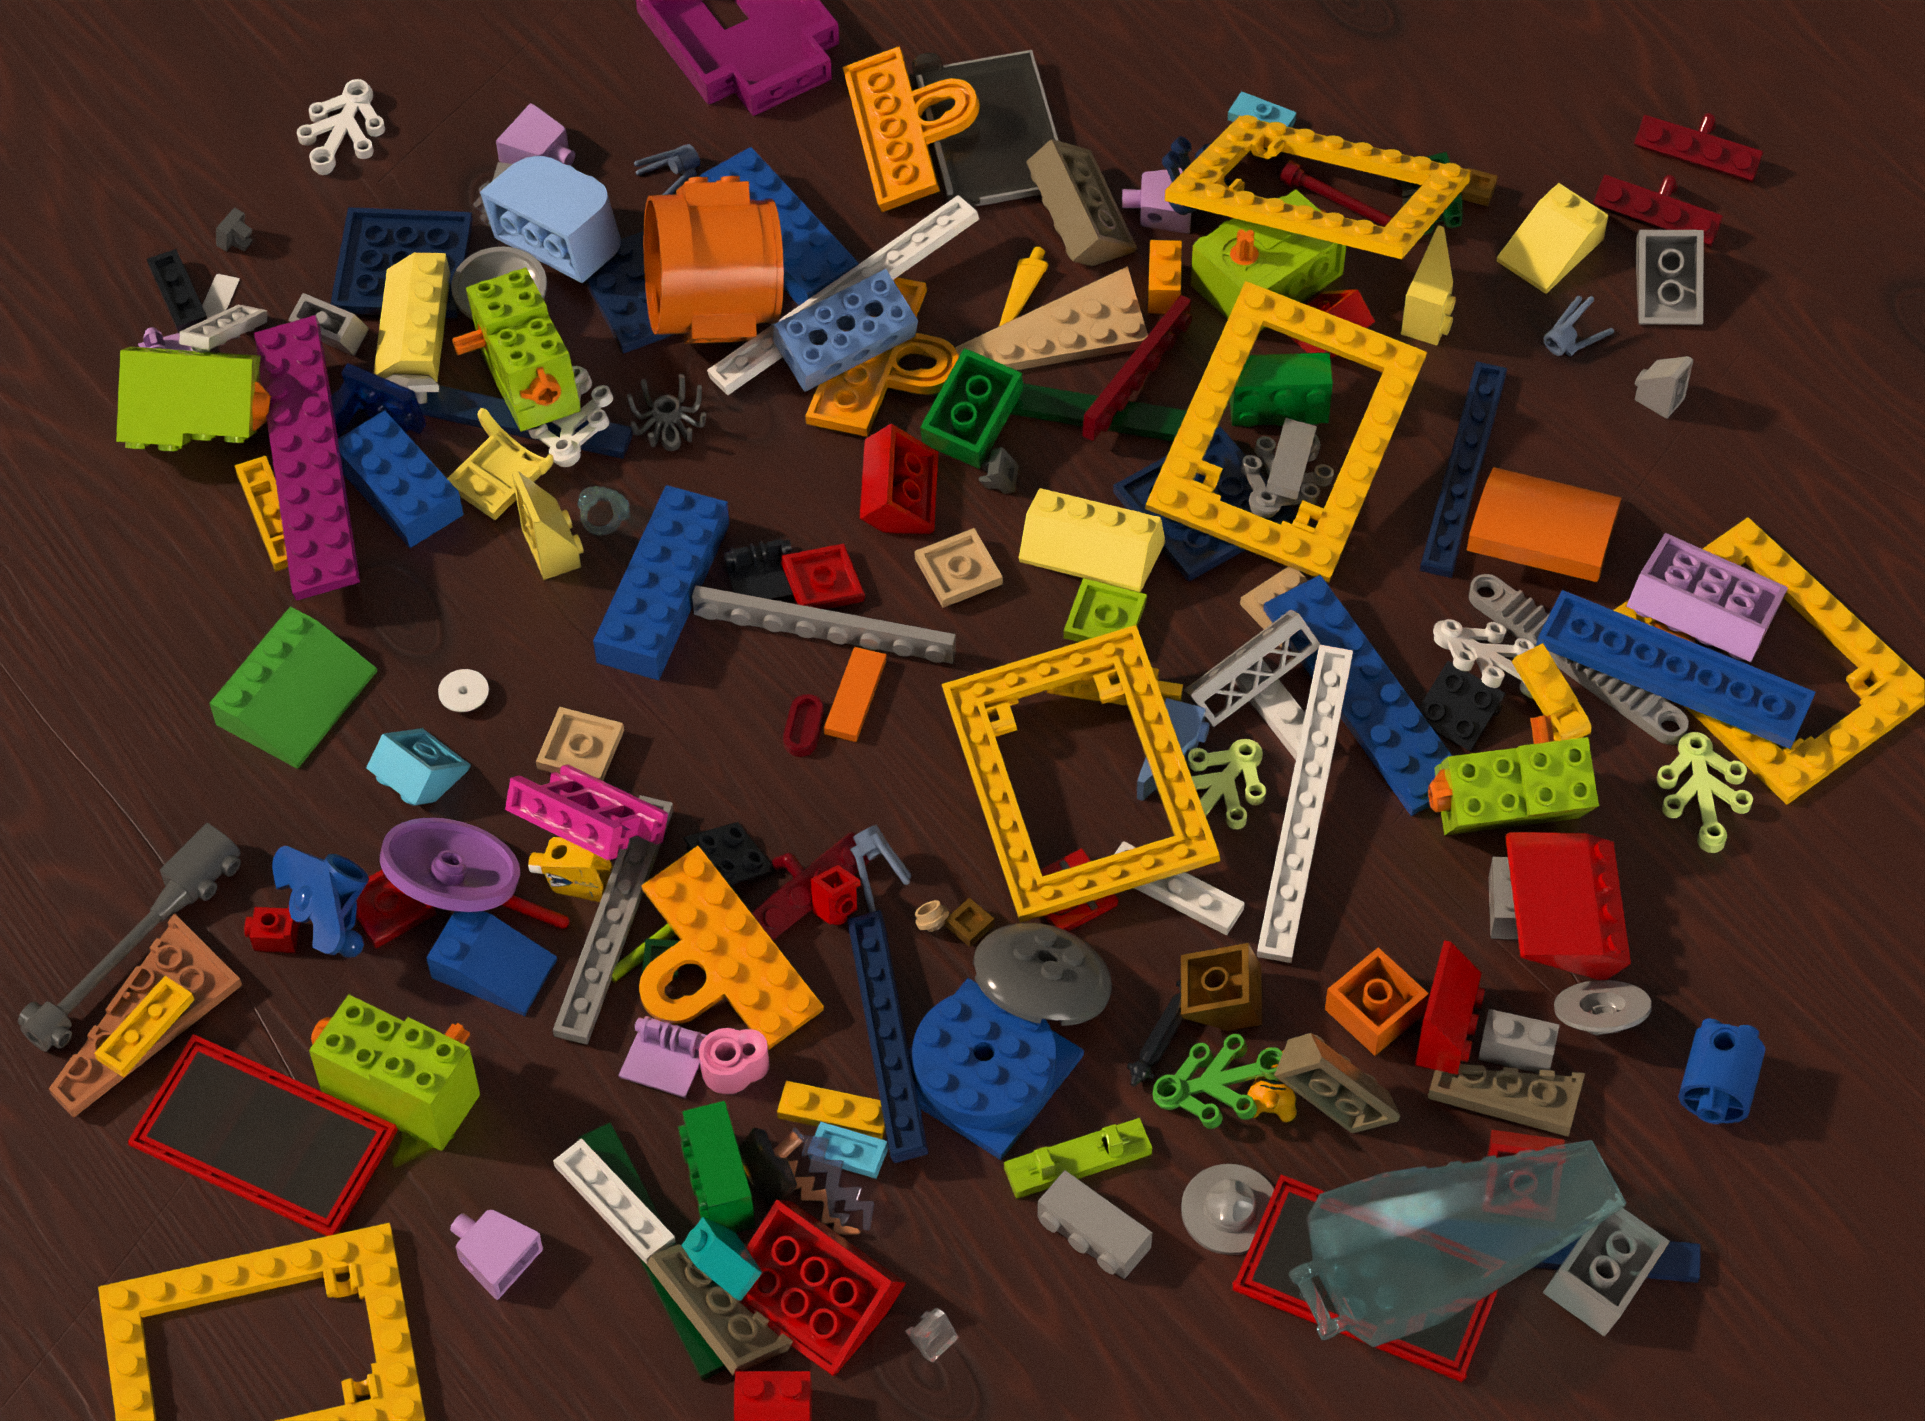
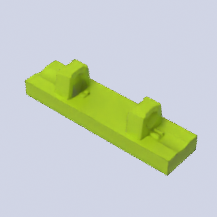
M1137 1118L1122 1124H1113L1102 1128L1100 1131L1051 1147L1046 1146L1034 1150L1032 1153L1005 1161L1004 1170L1014 1195L1018 1199L1049 1189L1064 1170L1079 1179L1152 1155L1153 1148L1141 1119ZM1104 1142L1108 1143L1109 1154L1105 1149Z

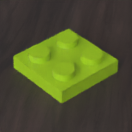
M1083 578L1064 628V638L1081 642L1134 625L1138 627L1147 602V594Z

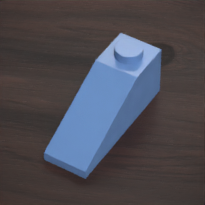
M1166 698L1165 706L1187 762L1189 752L1198 747L1199 741L1205 743L1210 723L1205 722L1206 708ZM1145 758L1137 781V799L1142 801L1157 789L1147 758Z

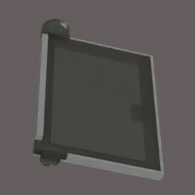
M1027 50L942 65L940 56L935 53H923L914 58L911 67L917 89L944 79H961L973 87L980 103L979 113L968 128L960 133L931 143L947 202L959 195L975 209V206L1041 195L1038 186L1031 179V171L1026 161L1051 139L1058 141V137L1033 51ZM947 99L929 106L923 112L925 121L930 122L941 118L946 111L954 107L955 100Z

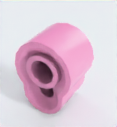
M732 1028L717 1029L709 1033L702 1040L699 1048L702 1078L706 1086L720 1094H735L744 1090L751 1082L762 1079L770 1067L767 1040L763 1034L753 1029L740 1031Z

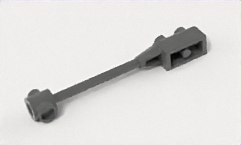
M206 823L160 869L165 888L154 902L150 912L57 1006L48 1001L43 1005L34 1001L21 1011L18 1024L21 1026V1031L26 1038L44 1052H47L53 1045L58 1049L66 1046L72 1036V1032L69 1030L72 1024L67 1015L160 921L163 922L188 904H193L199 897L204 901L209 900L217 890L215 881L223 873L231 877L238 871L241 865V860L238 857L241 853L235 843L212 825Z

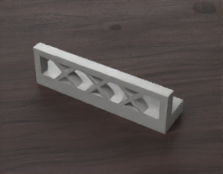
M1289 610L1185 688L1184 692L1197 706L1206 708L1205 717L1211 726L1215 727L1319 649L1321 644L1300 614ZM1301 630L1310 644L1299 652L1289 651L1290 637ZM1283 643L1282 649H1275L1277 646ZM1269 652L1281 654L1277 669L1273 672L1261 671L1262 659ZM1287 655L1293 656V657H1291L1289 660L1286 661ZM1255 664V670L1248 669ZM1242 673L1254 674L1252 687L1246 692L1234 691L1236 677ZM1260 675L1266 676L1261 681H1259ZM1228 684V690L1222 689ZM1215 693L1227 695L1225 708L1213 715L1204 701ZM1233 696H1239L1237 699H1235V700L1232 702V697H1233Z

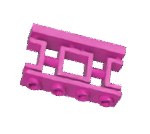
M568 764L561 766L560 774L557 772L551 773L550 783L539 785L520 775L510 778L505 810L606 860L617 858L619 848L622 850L627 849L629 838L639 836L656 845L663 843L668 818L666 811Z

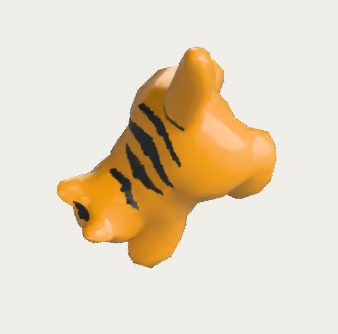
M1278 1064L1273 1065L1270 1069L1276 1068ZM1264 1076L1255 1078V1082L1247 1094L1253 1098L1257 1106V1112L1252 1118H1256L1262 1112L1276 1113L1282 1122L1292 1121L1297 1113L1295 1107L1296 1097L1293 1089L1280 1080H1269ZM1245 1104L1244 1110H1246L1250 1106V1104Z

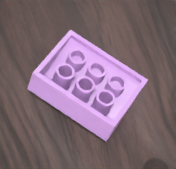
M1665 533L1641 571L1626 607L1633 609L1642 617H1651L1664 623L1671 630L1687 633L1695 637L1702 644L1713 645L1727 651L1730 656L1736 659H1744L1751 662L1788 587Z

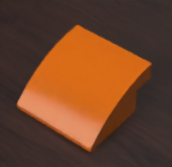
M1493 467L1474 517L1467 551L1598 582L1622 498Z

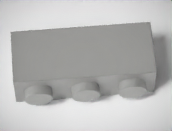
M1066 1170L1038 1200V1218L1040 1223L1047 1230L1053 1233L1058 1231L1066 1237L1069 1244L1078 1252H1087L1094 1257L1099 1266L1109 1274L1113 1275L1116 1273L1125 1279L1151 1249L1152 1232Z

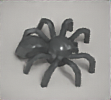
M683 374L679 375L678 400L673 396L664 395L657 398L655 402H652L647 381L642 379L641 386L644 399L648 407L654 408V410L641 414L635 407L631 393L627 395L630 409L637 418L643 420L652 416L641 429H638L635 422H631L634 435L645 433L656 421L654 434L652 432L648 434L652 447H655L658 443L661 427L664 426L662 430V446L667 451L679 449L681 439L675 424H677L683 438L688 442H692V428H687L686 430L680 419L686 420L695 427L705 426V412L701 414L700 422L682 413H695L702 402V386H697L696 402L690 408L680 406L685 399V376Z

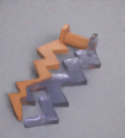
M795 1127L792 1130L793 1132L775 1149L769 1151L779 1163L786 1192L801 1189L802 1201L824 1202L821 1221L823 1224H834L833 1231L839 1235H859L861 1233L858 1228L845 1226L850 1214L834 1213L836 1201L846 1200L845 1211L863 1210V1229L866 1231L870 1230L875 1202L858 1201L861 1187L841 1188L839 1186L844 1161L824 1160L829 1141L828 1138L808 1136ZM802 1142L805 1144L801 1156L812 1155L809 1173H828L825 1189L813 1191L815 1177H795L798 1161L786 1162L784 1160Z

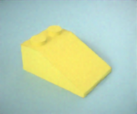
M1558 183L1539 200L1497 256L1496 261L1547 294L1604 240L1609 215Z
M1437 226L1406 294L1401 335L1436 346L1442 334L1448 335L1453 322V317L1450 315L1456 301V297L1451 296L1453 278L1445 230L1442 226Z
M512 472L522 531L543 579L546 580L581 568L579 554L584 553L578 534L573 536L570 529L573 526L568 511H561L557 500L521 472Z

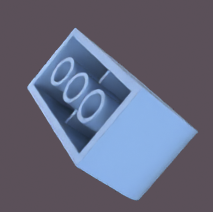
M546 156L527 157L512 164L480 191L494 238L513 248L528 252L538 261L580 283L587 280L609 261L620 248L621 238L605 186L593 176H587L575 170L571 165H565Z

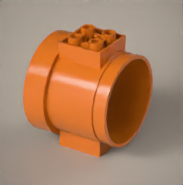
M724 176L716 182H708V177H691L689 181L684 182L676 190L677 195H649L644 216V277L648 315L654 334H684V344L747 342L757 337V324L778 323L783 302V246L778 210L772 198H765L763 200L750 199L749 181H740V176Z

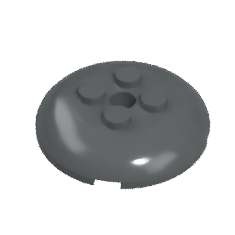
M1028 922L1011 924L996 929L979 943L973 957L972 964H974L976 970L975 980L983 993L1005 1011L1034 1023L1040 1024L1042 1019L1060 1020L1061 1026L1086 1022L1104 1010L1111 995V975L1106 963L1098 952L1077 935L1052 925Z

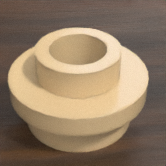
M938 900L927 902L916 910L915 916L917 919L915 923L920 930L936 931L944 926L945 920L949 916V911Z

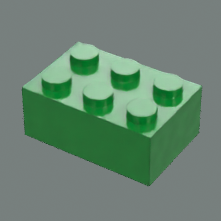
M964 348L920 427L922 442L939 452L981 469L982 463L987 458L1024 390L1022 373Z
M1330 352L1249 355L1230 397L1232 426H1283L1285 418L1311 425L1329 423L1333 386Z
M725 1101L682 1111L684 1125L678 1126L682 1142L681 1148L684 1160L688 1164L690 1172L689 1177L694 1196L696 1195L699 1205L700 1219L705 1217L736 1233L756 1228L752 1196Z

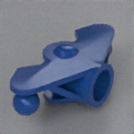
M289 846L280 847L272 863L275 886L278 890L292 889L289 912L295 922L307 923L310 920L312 921V948L328 955L339 953L345 958L358 956L363 950L364 941L359 933L351 929L355 925L356 900L369 881L368 874L355 862L341 855L328 854L325 859H321Z

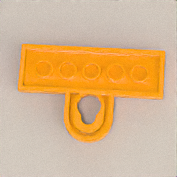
M900 46L844 66L845 79L877 203L881 212L939 192L940 189L928 144L960 133L974 122L979 113L980 103L973 87L964 80L951 78L913 91ZM947 99L955 100L954 107L946 111L941 118L930 122L921 119L923 112L929 106Z
M896 277L893 281L917 317L927 292L926 283ZM916 333L915 337L818 385L805 416L806 423L868 437L887 388L923 395L939 393L959 358L957 350L951 343L942 338ZM909 354H920L936 360L935 366L930 369L920 368L908 371L897 365L901 358Z
M699 846L693 848L641 885L643 892L681 939V941L650 962L642 973L639 984L641 1001L646 1011L654 1019L664 1023L668 1022L672 1025L684 1024L694 1020L720 1000L726 998L749 1029L759 1031L764 1035L769 1051L824 1011L822 1003ZM695 964L705 971L706 982L695 994L691 996L684 995L679 999H671L666 995V985L672 981L675 971L680 966Z

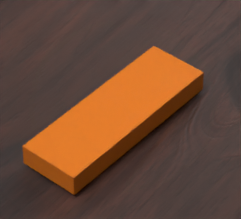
M858 647L853 648L824 726L825 735L857 742L887 661L886 654Z

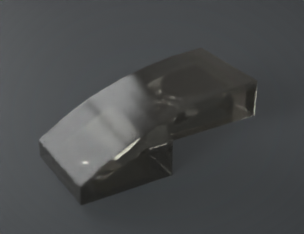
M753 1128L738 1149L746 1175L760 1195L772 1207L776 1199L787 1200L796 1188L797 1182L788 1159L775 1156L766 1130Z

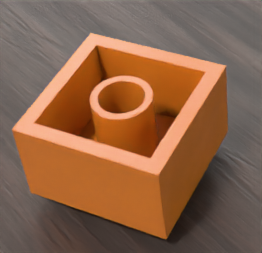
M1378 947L1327 989L1325 1010L1376 1056L1425 1015L1429 993Z

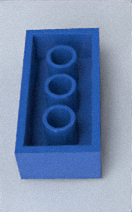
M385 410L338 438L343 474L409 548L464 515L459 491Z

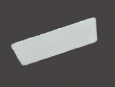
M216 274L202 305L207 319L227 310L240 280L239 278Z

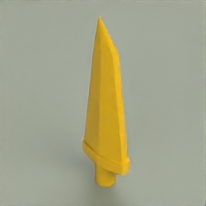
M1034 247L1029 258L1019 259L999 326L1018 317L1042 275L1046 272L1048 263L1042 261L1045 254L1043 248Z

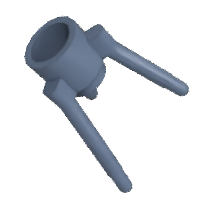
M685 144L677 149L634 162V165L639 167L650 164L637 170V176L669 165L673 173L683 174L662 194L673 195L684 182L697 175L694 168L700 166V158L693 146Z
M1577 296L1554 327L1545 334L1544 344L1554 355L1561 356L1563 353H1566L1571 357L1579 349L1614 333V329L1609 328L1575 343L1577 332L1572 325L1593 303L1594 297H1588L1575 311L1582 301V297Z
M877 824L855 835L853 839L856 846L850 849L857 862L869 913L875 912L876 909L863 856L866 855L870 861L883 854L905 885L910 883L909 879L912 876L890 847Z

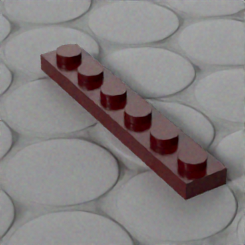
M1182 295L1178 297L1086 411L1083 421V437L1094 441L1101 431L1106 432L1113 416L1117 411L1121 412L1124 410L1129 396L1134 390H1140L1145 376L1150 370H1156L1161 356L1165 351L1169 352L1172 350L1181 331L1186 332L1193 319V315L1190 314L1191 299Z

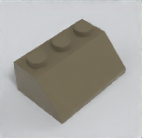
M1309 1033L1288 1039L1274 1076L1351 1133L1399 1121L1400 1113L1389 1091L1378 1084L1373 1076L1363 1073L1351 1064L1349 1058L1338 1054L1327 1046L1321 1037Z

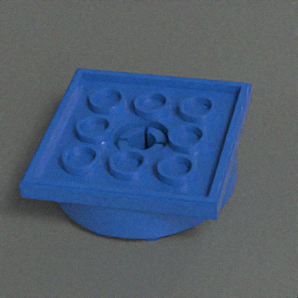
M969 978L965 980L954 995L939 1002L925 1015L917 1028L913 1045L909 1049L920 1109L1000 1160L1005 1157L1084 1056L1082 1048L1051 1030L1046 1019H1042L1039 1024L1024 1020L1005 1011L992 1002L983 993L978 984ZM982 1057H987V1058H990V1057H991V1059L988 1060V1061H980V1060H978L979 1058H982Z

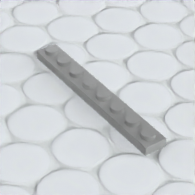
M695 586L692 595L694 615L708 620L719 619L730 621L740 626L762 627L772 632L783 631L797 634L804 638L814 637L830 640L836 644H852L862 646L868 650L878 649L894 652L900 656L926 658L936 663L947 662L953 664L956 654L955 634L702 586Z
M640 795L639 799L668 813L666 832L674 810L673 803ZM639 836L629 838L627 849L619 850L553 1028L554 1037L588 1045L611 983L614 968L619 961L644 893L641 885L649 879L661 844L656 845Z

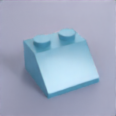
M420 728L382 734L366 768L376 775L379 783L391 787L401 794L400 797L404 802L418 806L436 802L469 771L471 764L426 730Z

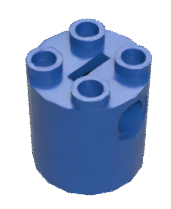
M1704 1019L1701 1027L1696 1030L1678 1098L1681 1105L1689 1112L1697 1115L1701 1120L1712 1124L1741 1122L1746 1119L1750 1112L1766 1051L1763 1042L1758 1038L1759 1031L1750 1025L1737 1027L1722 1024L1716 1019Z

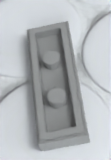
M1285 418L1265 489L1266 492L1297 500L1317 426Z

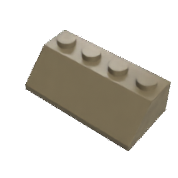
M1051 139L1026 161L1031 171V179L1038 186L1043 197L1042 202L1049 210L1055 222L1054 228L1061 235L1066 246V253L1073 262L1095 266L1134 253L1137 250V246L1091 150Z

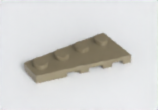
M1460 1064L1458 1075L1435 1070L1428 1099L1569 1137L1585 1073L1572 1072V1076L1555 1075V1071L1539 1070V1074L1518 1073V1068L1503 1067L1501 1071H1489L1480 1065Z
M680 1244L651 1255L646 1265L732 1375L735 1374V1371L746 1370L789 1350L793 1343L790 1338L784 1333L778 1336L767 1326L769 1320L758 1311L755 1314L750 1312L739 1300L735 1299L699 1270Z

